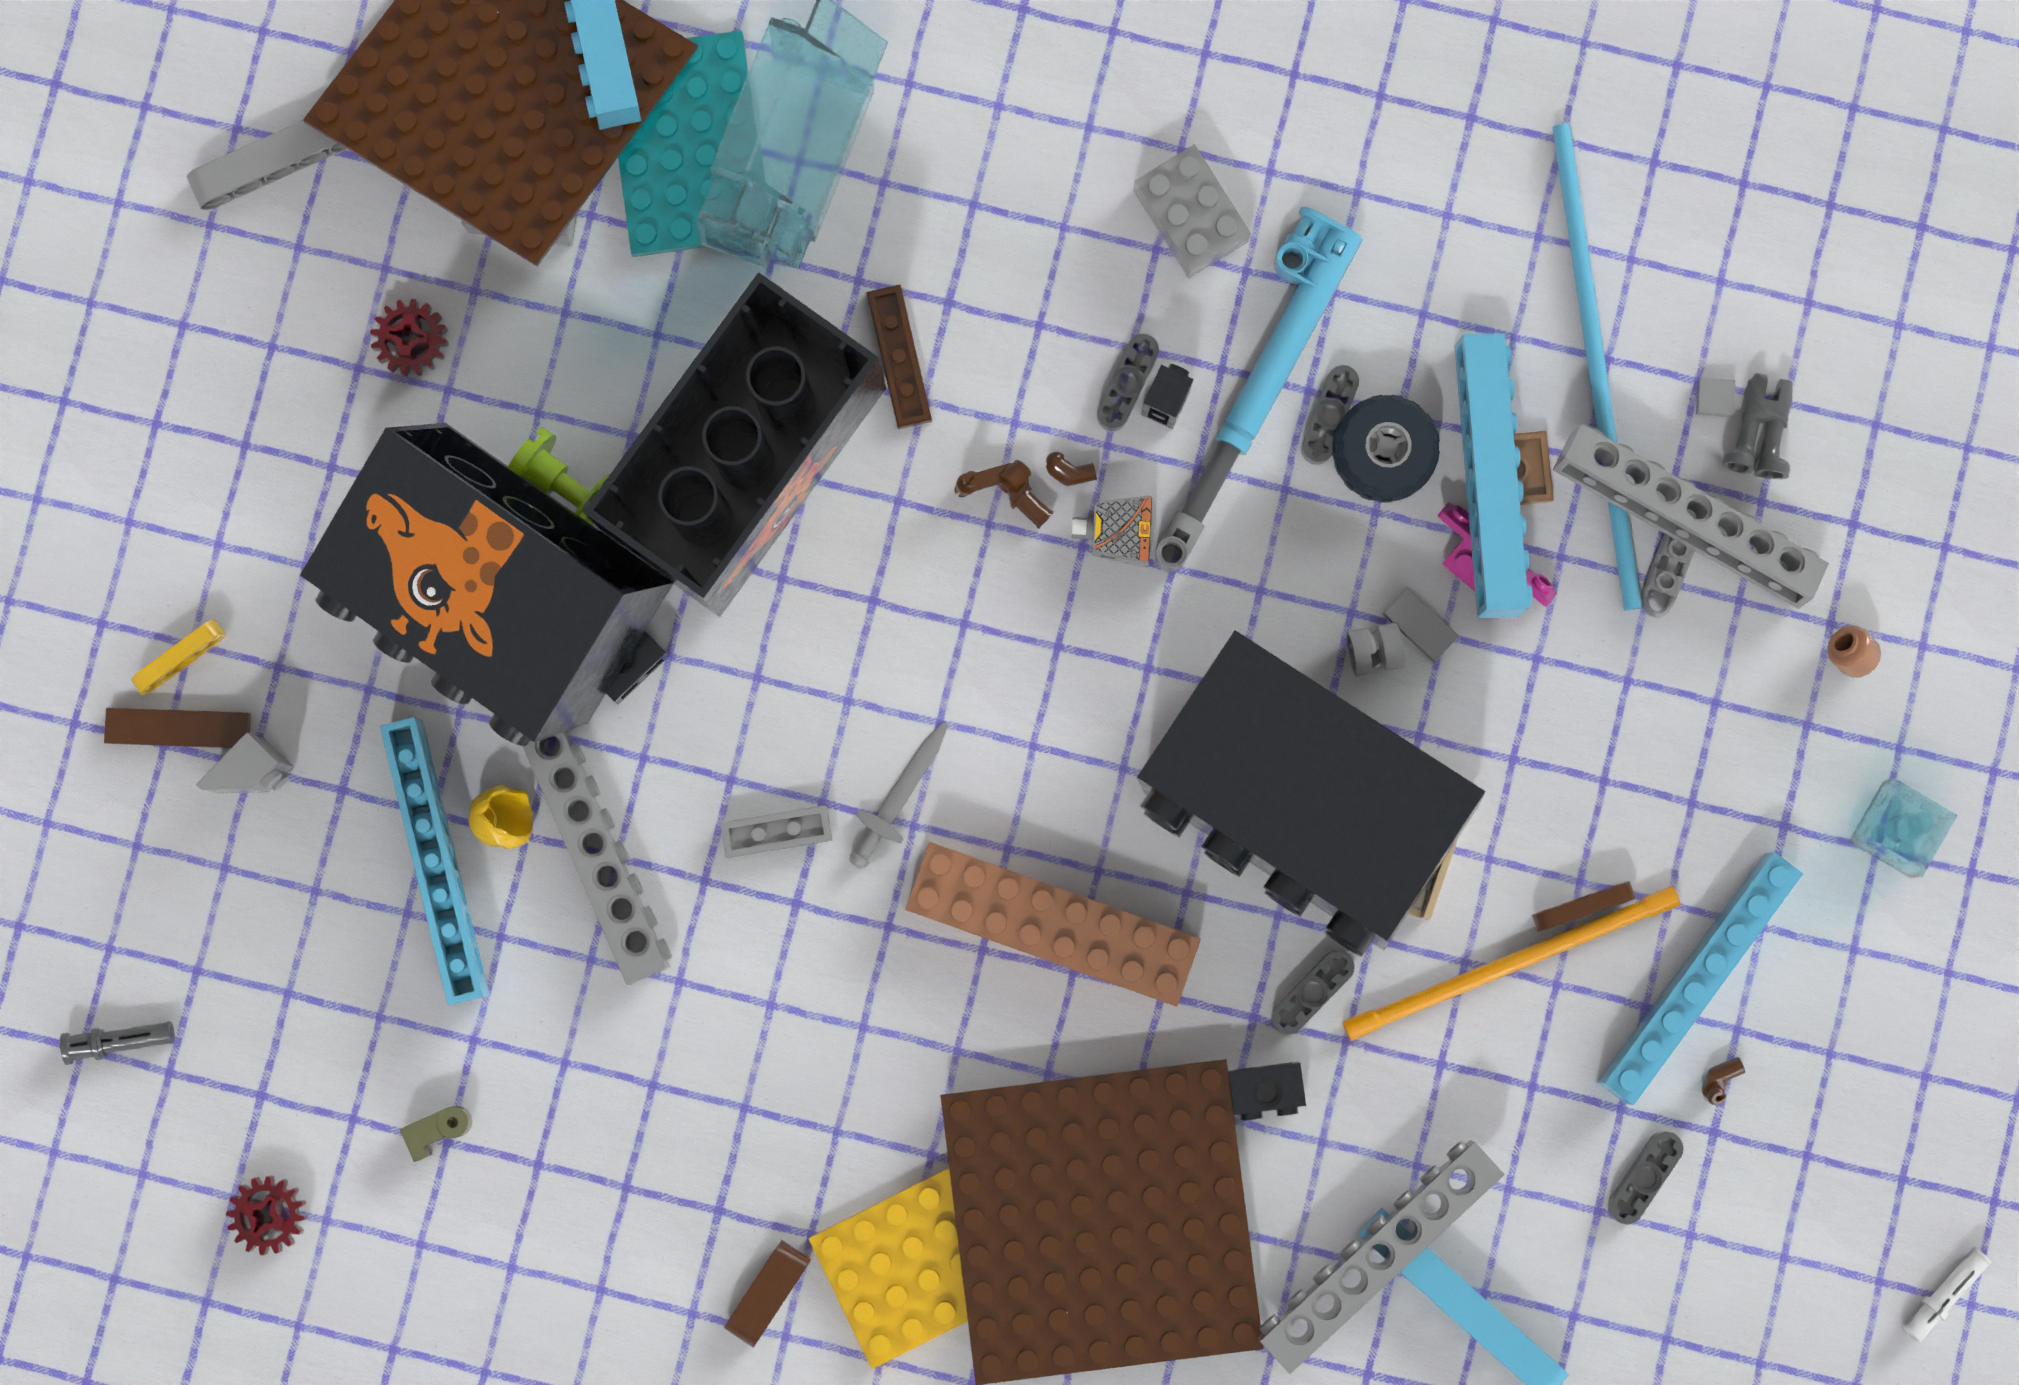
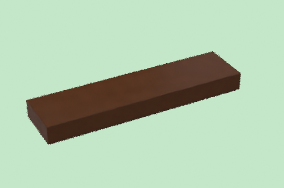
M901 284L866 292L897 428L899 430L930 423L932 418Z
M106 708L104 743L232 748L246 733H250L251 713Z

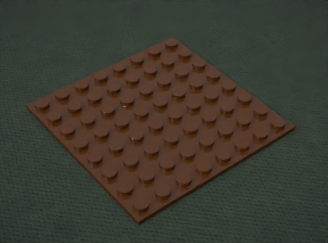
M394 0L303 121L538 267L698 49V45L626 1L615 0L641 121L600 130L597 117L590 118L585 97L592 96L590 85H582L578 65L585 64L583 53L575 54L571 33L578 32L576 22H568L564 2L571 0Z
M1227 1059L940 1095L975 1385L1264 1349L1263 1344L1257 1338L1262 1332L1259 1329L1261 1323Z

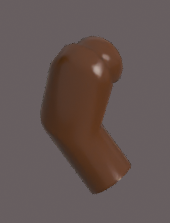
M1052 452L1046 458V469L1049 475L1065 486L1097 480L1094 463L1075 467L1064 459V455L1061 452Z
M1739 1057L1711 1067L1707 1071L1702 1086V1095L1710 1104L1716 1106L1722 1104L1726 1100L1724 1093L1727 1081L1745 1073L1744 1065Z

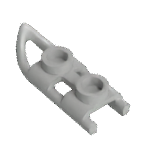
M1665 533L1646 579L1641 597L1645 612L1654 618L1664 616L1674 605L1695 550ZM1663 556L1669 558L1665 570L1658 568ZM1678 562H1681L1682 565L1679 570L1678 575H1675L1674 571L1676 569V566ZM1650 589L1669 595V599L1662 610L1655 611L1650 607L1648 600Z

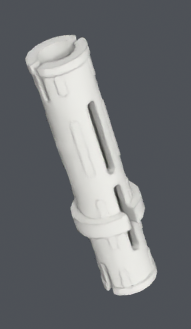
M1973 1247L1971 1252L1932 1296H1926L1921 1301L1923 1306L1902 1327L1903 1330L1915 1341L1922 1343L1923 1339L1940 1320L1945 1321L1949 1317L1947 1312L1984 1270L1992 1264V1261L1980 1250Z

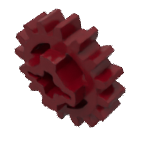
M411 299L409 307H406L401 300H397V309L394 311L386 305L384 310L387 316L385 318L375 317L380 328L370 330V334L378 339V341L371 344V348L374 351H382L377 356L378 361L381 364L389 361L387 369L392 373L400 367L401 374L404 377H408L410 369H413L418 376H422V367L425 365L434 370L435 365L432 360L435 357L443 360L445 357L439 351L440 347L449 346V342L441 337V335L448 332V328L442 324L437 325L442 320V316L438 312L431 314L432 307L428 303H425L419 309V303L416 299ZM402 318V321L392 327L397 320ZM420 318L429 323L432 333L421 329L422 322ZM412 331L418 338L410 339L407 345L402 338L409 337ZM388 343L398 346L397 354L399 358L392 355ZM425 349H428L422 356L417 358L418 354H420Z
M273 1175L266 1176L264 1184L259 1177L251 1179L252 1188L246 1184L238 1187L242 1194L241 1197L232 1196L230 1198V1201L236 1207L233 1210L226 1211V1216L233 1217L235 1223L230 1224L227 1228L228 1230L237 1229L239 1232L234 1240L235 1243L244 1240L248 1242L245 1251L251 1252L259 1246V1254L266 1255L271 1246L276 1254L282 1252V1242L288 1247L295 1244L294 1238L291 1236L292 1234H303L304 1229L298 1225V1221L306 1220L308 1215L299 1213V1208L303 1207L306 1201H296L295 1196L299 1189L296 1187L288 1191L286 1189L287 1179L280 1180L276 1185ZM270 1191L269 1195H266L262 1202L251 1199L258 1192ZM284 1201L288 1206L289 1215H287L283 1206ZM270 1208L269 1215L273 1217V1220L263 1222L265 1216L260 1212ZM244 1215L248 1217L250 1229H248L245 1223ZM270 1229L283 1232L275 1239H264Z

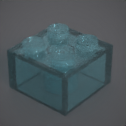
M1895 778L1884 780L1849 842L1909 878L1923 877L1958 815Z

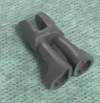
M1755 373L1752 379L1748 380L1744 392L1746 404L1737 444L1734 449L1726 451L1722 465L1738 473H1751L1755 466L1754 449L1760 423H1767L1754 476L1766 479H1787L1790 473V465L1787 461L1780 458V443L1783 428L1788 426L1793 392L1792 381L1780 379L1776 385L1773 400L1766 399L1764 397L1768 377L1761 373Z

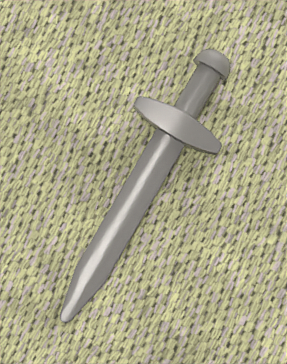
M942 723L923 742L877 816L860 810L857 812L856 816L870 829L857 851H852L850 854V863L857 868H865L870 863L867 859L881 837L897 843H902L904 840L900 833L891 825L937 755L948 727L947 723Z

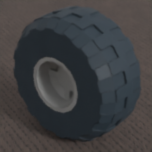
M1381 394L1359 402L1344 415L1334 434L1332 456L1337 474L1351 491L1369 501L1390 503L1413 495L1428 482L1438 463L1440 439L1438 431L1434 426V421L1420 405L1402 396Z

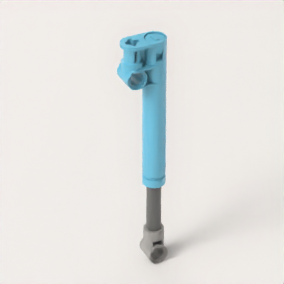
M1300 208L1299 215L1301 219L1293 234L1290 233L1286 237L1274 263L1277 275L1297 286V289L1224 420V426L1218 431L1215 440L1219 444L1182 512H1176L1157 546L1155 561L1163 571L1176 572L1185 564L1205 527L1202 522L1239 454H1247L1252 445V439H1255L1363 241L1361 236L1353 230L1311 208ZM1311 226L1312 228L1310 229L1308 235L1305 236L1308 227ZM1287 254H1293L1299 258L1301 265L1295 269L1287 268L1282 262V258ZM1167 546H1174L1179 549L1181 559L1176 563H1168L1163 559L1161 551Z

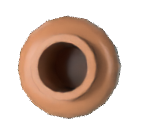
M1853 625L1843 627L1832 635L1828 642L1827 654L1829 660L1843 674L1852 678H1860L1868 675L1877 667L1881 658V649L1879 643L1865 629Z

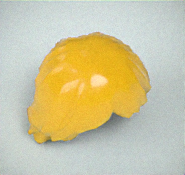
M499 784L478 795L471 803L468 818L470 829L482 844L492 847L501 846L506 849L519 848L520 845L529 843V838L533 832L531 827L533 824V812L529 803L528 792L525 789L520 790L507 787L505 784Z

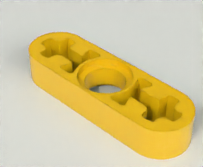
M216 620L208 621L137 672L131 678L132 683L141 695L151 693L219 644L226 637L225 632Z

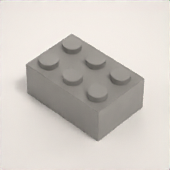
M1195 144L1135 180L1134 193L1188 279L1248 243L1251 232Z

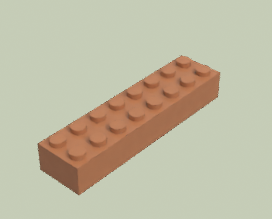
M931 842L928 844L905 910L1176 1007H1178L1201 938Z

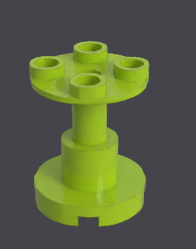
M544 427L539 428L535 432L540 437L535 442L528 438L517 451L507 468L523 476L548 495L555 491L578 508L575 514L591 525H594L583 511L610 474L603 477L591 491L566 474L569 468L566 464L550 454L555 445L556 435Z

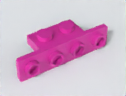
M1448 502L1437 516L1458 533L1463 540L1442 565L1475 592L1469 514L1461 506H1454ZM1528 569L1526 571L1527 584H1530L1532 587L1533 597L1543 606L1547 607L1557 592L1545 576L1535 574Z

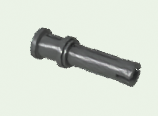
M167 1021L166 1023L109 1032L94 1028L91 1030V1033L71 1036L69 1033H62L60 1036V1051L65 1065L73 1064L74 1060L91 1057L101 1060L107 1057V1053L174 1044L175 1032L172 1022Z

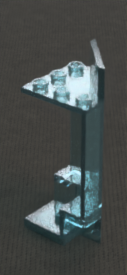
M816 0L806 28H802L798 22L790 18H782L780 20L771 17L710 168L712 184L696 221L701 245L765 268L768 267L770 260L773 259L799 269L809 242L816 241L873 96L874 77L888 44V41L834 0Z

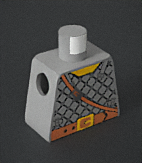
M1152 496L1095 502L1094 518H1072L1071 538L1092 539V556L1139 567H1148Z

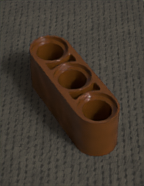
M781 1240L725 1324L724 1329L754 1348L811 1259Z

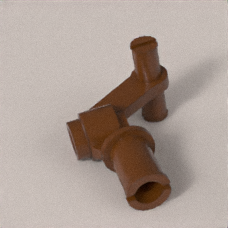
M1019 460L979 472L969 471L959 476L956 481L954 491L955 494L960 493L959 497H966L976 491L998 485L1002 491L1009 495L1011 508L1014 509L1016 507L1038 529L1054 513L1030 492L1032 488L1029 486L1028 477L1031 475V471Z

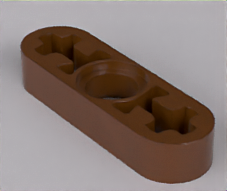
M1628 881L1532 914L1537 931L1540 932L1625 903L1636 897L1631 883Z

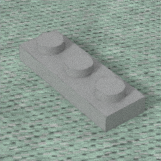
M827 805L720 823L726 858L833 841Z

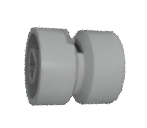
M1397 622L1378 625L1374 632H1371L1368 628L1347 631L1348 652L1355 676L1375 673L1380 666L1385 671L1406 666L1403 639Z

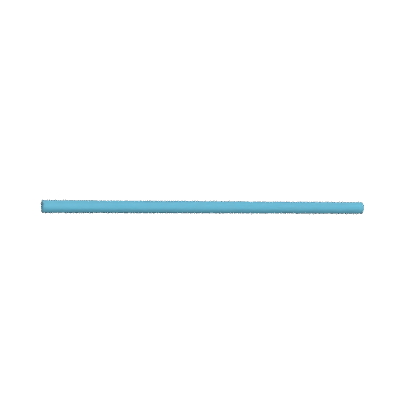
M1568 123L1558 124L1552 128L1597 429L1605 437L1617 443L1571 128ZM1608 502L1624 611L1641 609L1642 605L1628 512Z

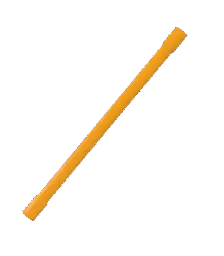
M1670 886L1648 895L1634 904L1391 1004L1342 1021L1344 1030L1349 1041H1353L1375 1032L1389 1023L1644 918H1651L1681 905L1680 899L1674 887Z

